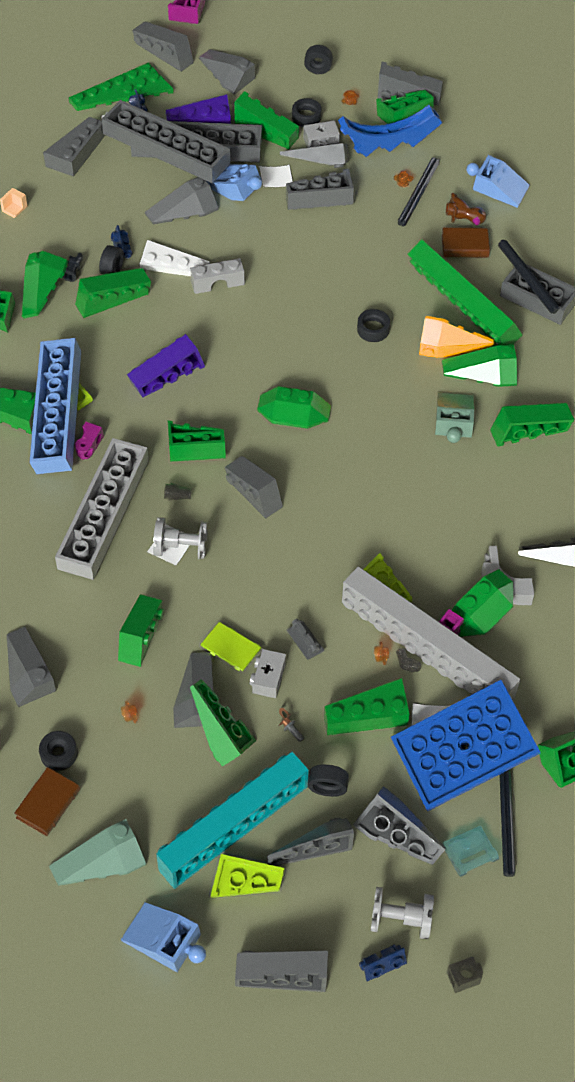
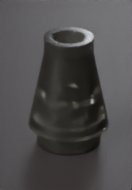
M171 482L170 484H165L164 499H168V501L191 499V488Z

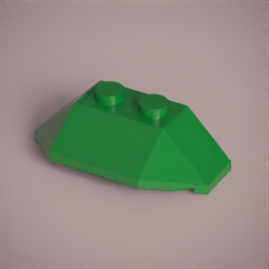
M278 386L260 395L257 411L272 424L308 429L328 422L331 405L314 391Z
M498 569L485 575L455 604L451 611L464 619L460 625L461 632L459 637L486 635L513 608V581Z

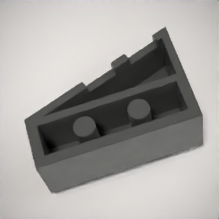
M243 456L225 466L227 481L265 519L283 507L274 477Z

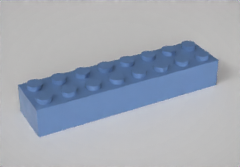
M76 338L40 342L30 451V464L36 474L72 471L81 362V349Z

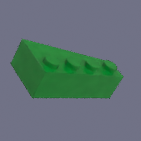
M246 91L234 102L235 124L262 125L263 139L288 150L299 139L298 125L283 115L278 116L272 108L269 107L267 109L261 105V101L255 98L253 100Z
M0 388V423L10 424L15 429L21 428L26 433L32 435L36 392Z
M567 403L503 406L490 431L497 447L504 446V442L511 441L512 444L517 443L521 438L529 437V440L541 434L549 436L567 432L575 419Z

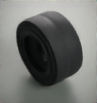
M323 45L309 47L304 59L306 69L313 74L327 73L332 66V52ZM315 58H320L322 61H316Z
M112 245L105 247L99 263L100 274L104 275L121 271L124 261L123 249Z
M53 731L45 735L39 745L42 763L53 771H62L71 767L78 755L75 739L64 731ZM56 747L64 748V752L60 755L52 753Z

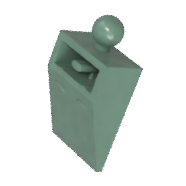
M437 393L435 435L447 436L448 441L451 443H457L461 437L472 438L474 424L473 395Z

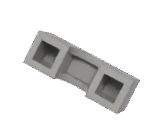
M240 258L190 267L191 284L194 294L211 291V285L218 280H225L228 288L244 285V269Z

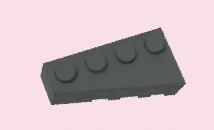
M146 21L132 30L134 41L137 45L180 72L194 63L187 35Z
M382 61L379 73L378 98L388 100L394 95L398 98L404 97L405 93L425 90L434 97V105L439 106L443 81L426 75L419 76L414 71L407 72L395 65L394 67L388 66L386 62Z
M88 117L43 152L45 167L74 177L105 137L102 121Z
M349 168L343 169V172L338 174L336 171L331 172L326 177L319 175L314 176L309 181L302 179L286 183L288 210L353 204L354 187Z
M243 951L242 953H237L235 987L326 992L328 951Z

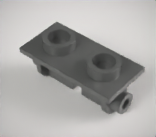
M298 618L293 620L292 627L286 631L306 659L309 660L324 652L323 647L305 622Z

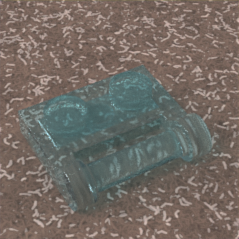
M481 826L443 842V845L446 847L445 852L460 877L466 875L467 871L487 862L499 860L496 849L491 845ZM482 850L486 852V854L464 864L460 861Z

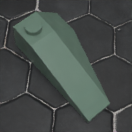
M125 819L95 835L51 864L49 868L58 886L84 882L86 879H103L106 876L117 874L119 876L127 875L145 866L146 862L136 837Z

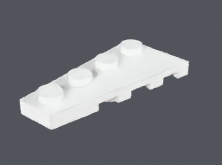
M147 240L140 261V268L190 276V267L210 264V261Z

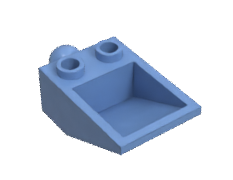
M489 155L481 168L476 163H470L466 168L468 175H476L473 190L517 208L530 186L504 161Z
M229 164L213 183L206 181L210 185L211 190L230 200L244 201L254 190H258L262 186V179L256 165Z
M146 902L121 938L122 942L175 972L179 971L187 956L193 963H201L206 958L205 948L201 945H195L201 936L198 924L177 913Z

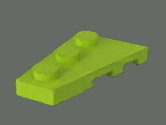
M221 854L210 897L217 898L280 891L285 869Z

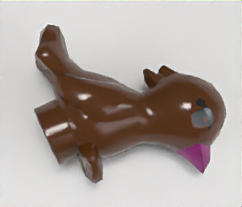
M451 194V199L446 204V216H451L452 223L455 222V219H467L475 225L485 222L486 212L482 208H469L462 199L457 197V194Z

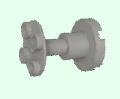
M157 517L154 530V541L156 547H153L154 556H162L164 547L178 548L179 544L198 546V559H205V541H207L208 533L207 522L201 521L199 534L180 533V529L166 528V519Z
M376 887L371 924L372 932H378L379 918L386 917L403 920V925L420 927L419 938H429L434 895L424 894L423 904L406 902L405 906L381 903L383 888Z

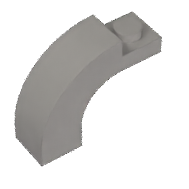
M489 546L488 553L484 555L481 571L482 578L498 569L502 571L499 565L497 546ZM505 574L513 581V604L532 605L534 597L532 578H513Z

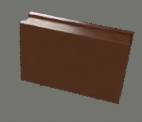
M443 228V257L488 258L490 251L488 228Z
M47 767L14 812L17 815L16 819L41 834L48 836L81 789L75 782Z

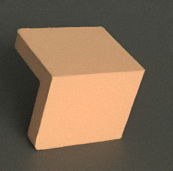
M14 188L0 199L2 212L14 218L28 207L26 194Z

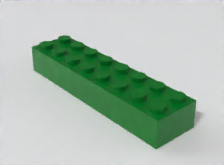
M422 239L407 254L411 259L409 262L415 267L414 269L420 275L423 274L431 285L434 284L443 296L446 295L454 306L457 305L465 316L468 315L477 327L480 326L488 337L491 336L498 346L514 345L520 339L522 333L516 324Z

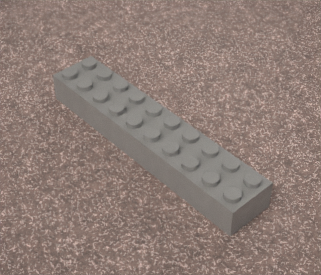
M357 567L343 582L342 603L347 609L358 613L363 620L369 621L377 630L389 635L394 642L403 645L408 652L416 654L425 664L433 666L442 676L450 678L456 686L464 688L472 695L502 680L511 699H515L520 678L369 573Z

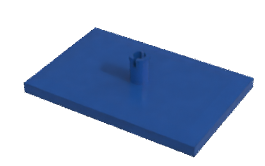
M502 680L391 737L427 811L541 753Z

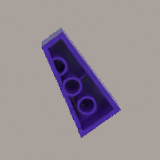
M227 95L165 110L167 121L231 124Z
M185 334L153 357L147 359L146 362L134 368L127 376L143 398L163 388L165 383L172 384L176 382L177 377L183 374L186 376L192 374V370L197 367L199 369L204 368L205 364L197 347Z

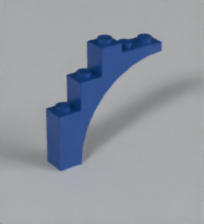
M430 105L406 119L386 125H363L353 122L344 116L338 120L341 125L340 130L344 135H349L355 145L353 146L358 154H363L365 157L379 146L389 152L401 142L409 143L414 147L443 123L438 112Z

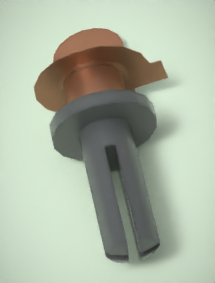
M280 708L279 713L284 720L279 726L283 724L285 726L284 731L289 730L299 742L303 741L304 736L294 726L295 721L289 720L291 714L284 708ZM283 711L287 714L286 718L282 715Z

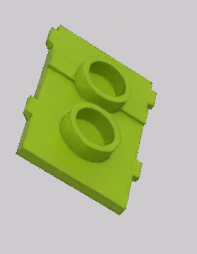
M218 622L201 643V646L210 651L211 655H217L234 666V669L237 671H244L261 650L260 645L235 632L236 630Z

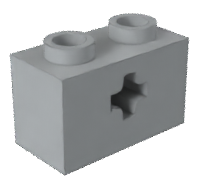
M335 121L304 125L303 138L307 148L339 144V131Z
M262 649L261 656L256 657V673H252L250 678V685H252L254 694L272 698L277 697L286 665V654Z

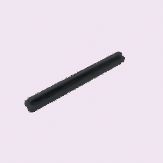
M433 157L428 163L398 219L399 226L404 227L409 221L439 165L438 158L435 159Z
M502 239L498 243V247L551 314H556L559 306L508 241Z
M511 769L499 775L503 875L505 877H513L516 873Z

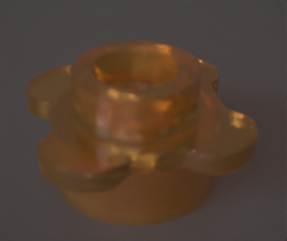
M348 90L343 94V104H357L358 94L355 91Z
M401 171L398 175L394 176V180L397 181L398 186L406 187L413 181V176H409L406 171Z
M380 642V646L374 647L376 662H383V665H386V659H389L388 647L383 646V642Z
M125 701V706L121 707L123 718L126 722L133 720L134 723H137L136 716H138L135 705H130L128 701Z

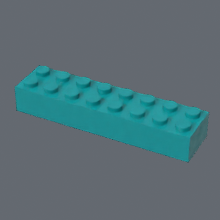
M293 752L287 756H281L275 765L271 768H265L255 780H249L242 790L229 795L226 802L213 807L210 814L204 818L197 819L190 829L181 831L170 844L166 843L161 846L158 853H156L160 873L176 889L308 788L309 769Z

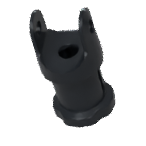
M78 253L77 257L69 256L67 259L68 265L62 277L64 280L69 282L76 280V273L80 270L84 259L82 253Z

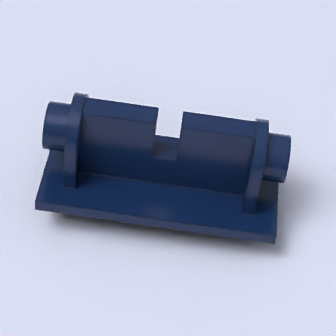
M135 89L136 95L130 96L129 104L149 112L144 104L146 103L144 96Z
M117 225L115 231L111 234V241L115 247L123 249L124 257L128 259L132 255L128 233L125 230H120L119 225Z
M393 944L380 951L381 958L376 953L362 958L359 966L365 973L366 981L378 978L407 964L404 947L401 948L400 945Z

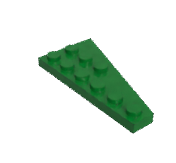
M148 62L68 98L69 103L76 111L96 108L100 104L112 105L111 102L120 100L129 102L130 96L136 95L135 89L145 98L148 95L160 96V93L164 92L172 94L173 88Z

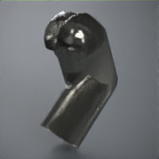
M404 648L396 651L400 667L403 670L409 672L421 670V663L415 659L408 658Z

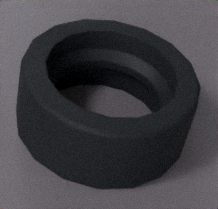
M303 98L297 100L292 105V120L296 125L304 127V125L316 124L321 121L322 107L316 100ZM309 110L314 112V114L307 116L299 112Z
M369 309L359 315L357 332L363 340L380 342L387 338L390 331V318L384 311ZM376 321L384 327L379 330H370L363 324Z
M322 764L313 766L309 770L308 788L322 796L337 797L344 795L348 789L349 774L346 770L334 765Z

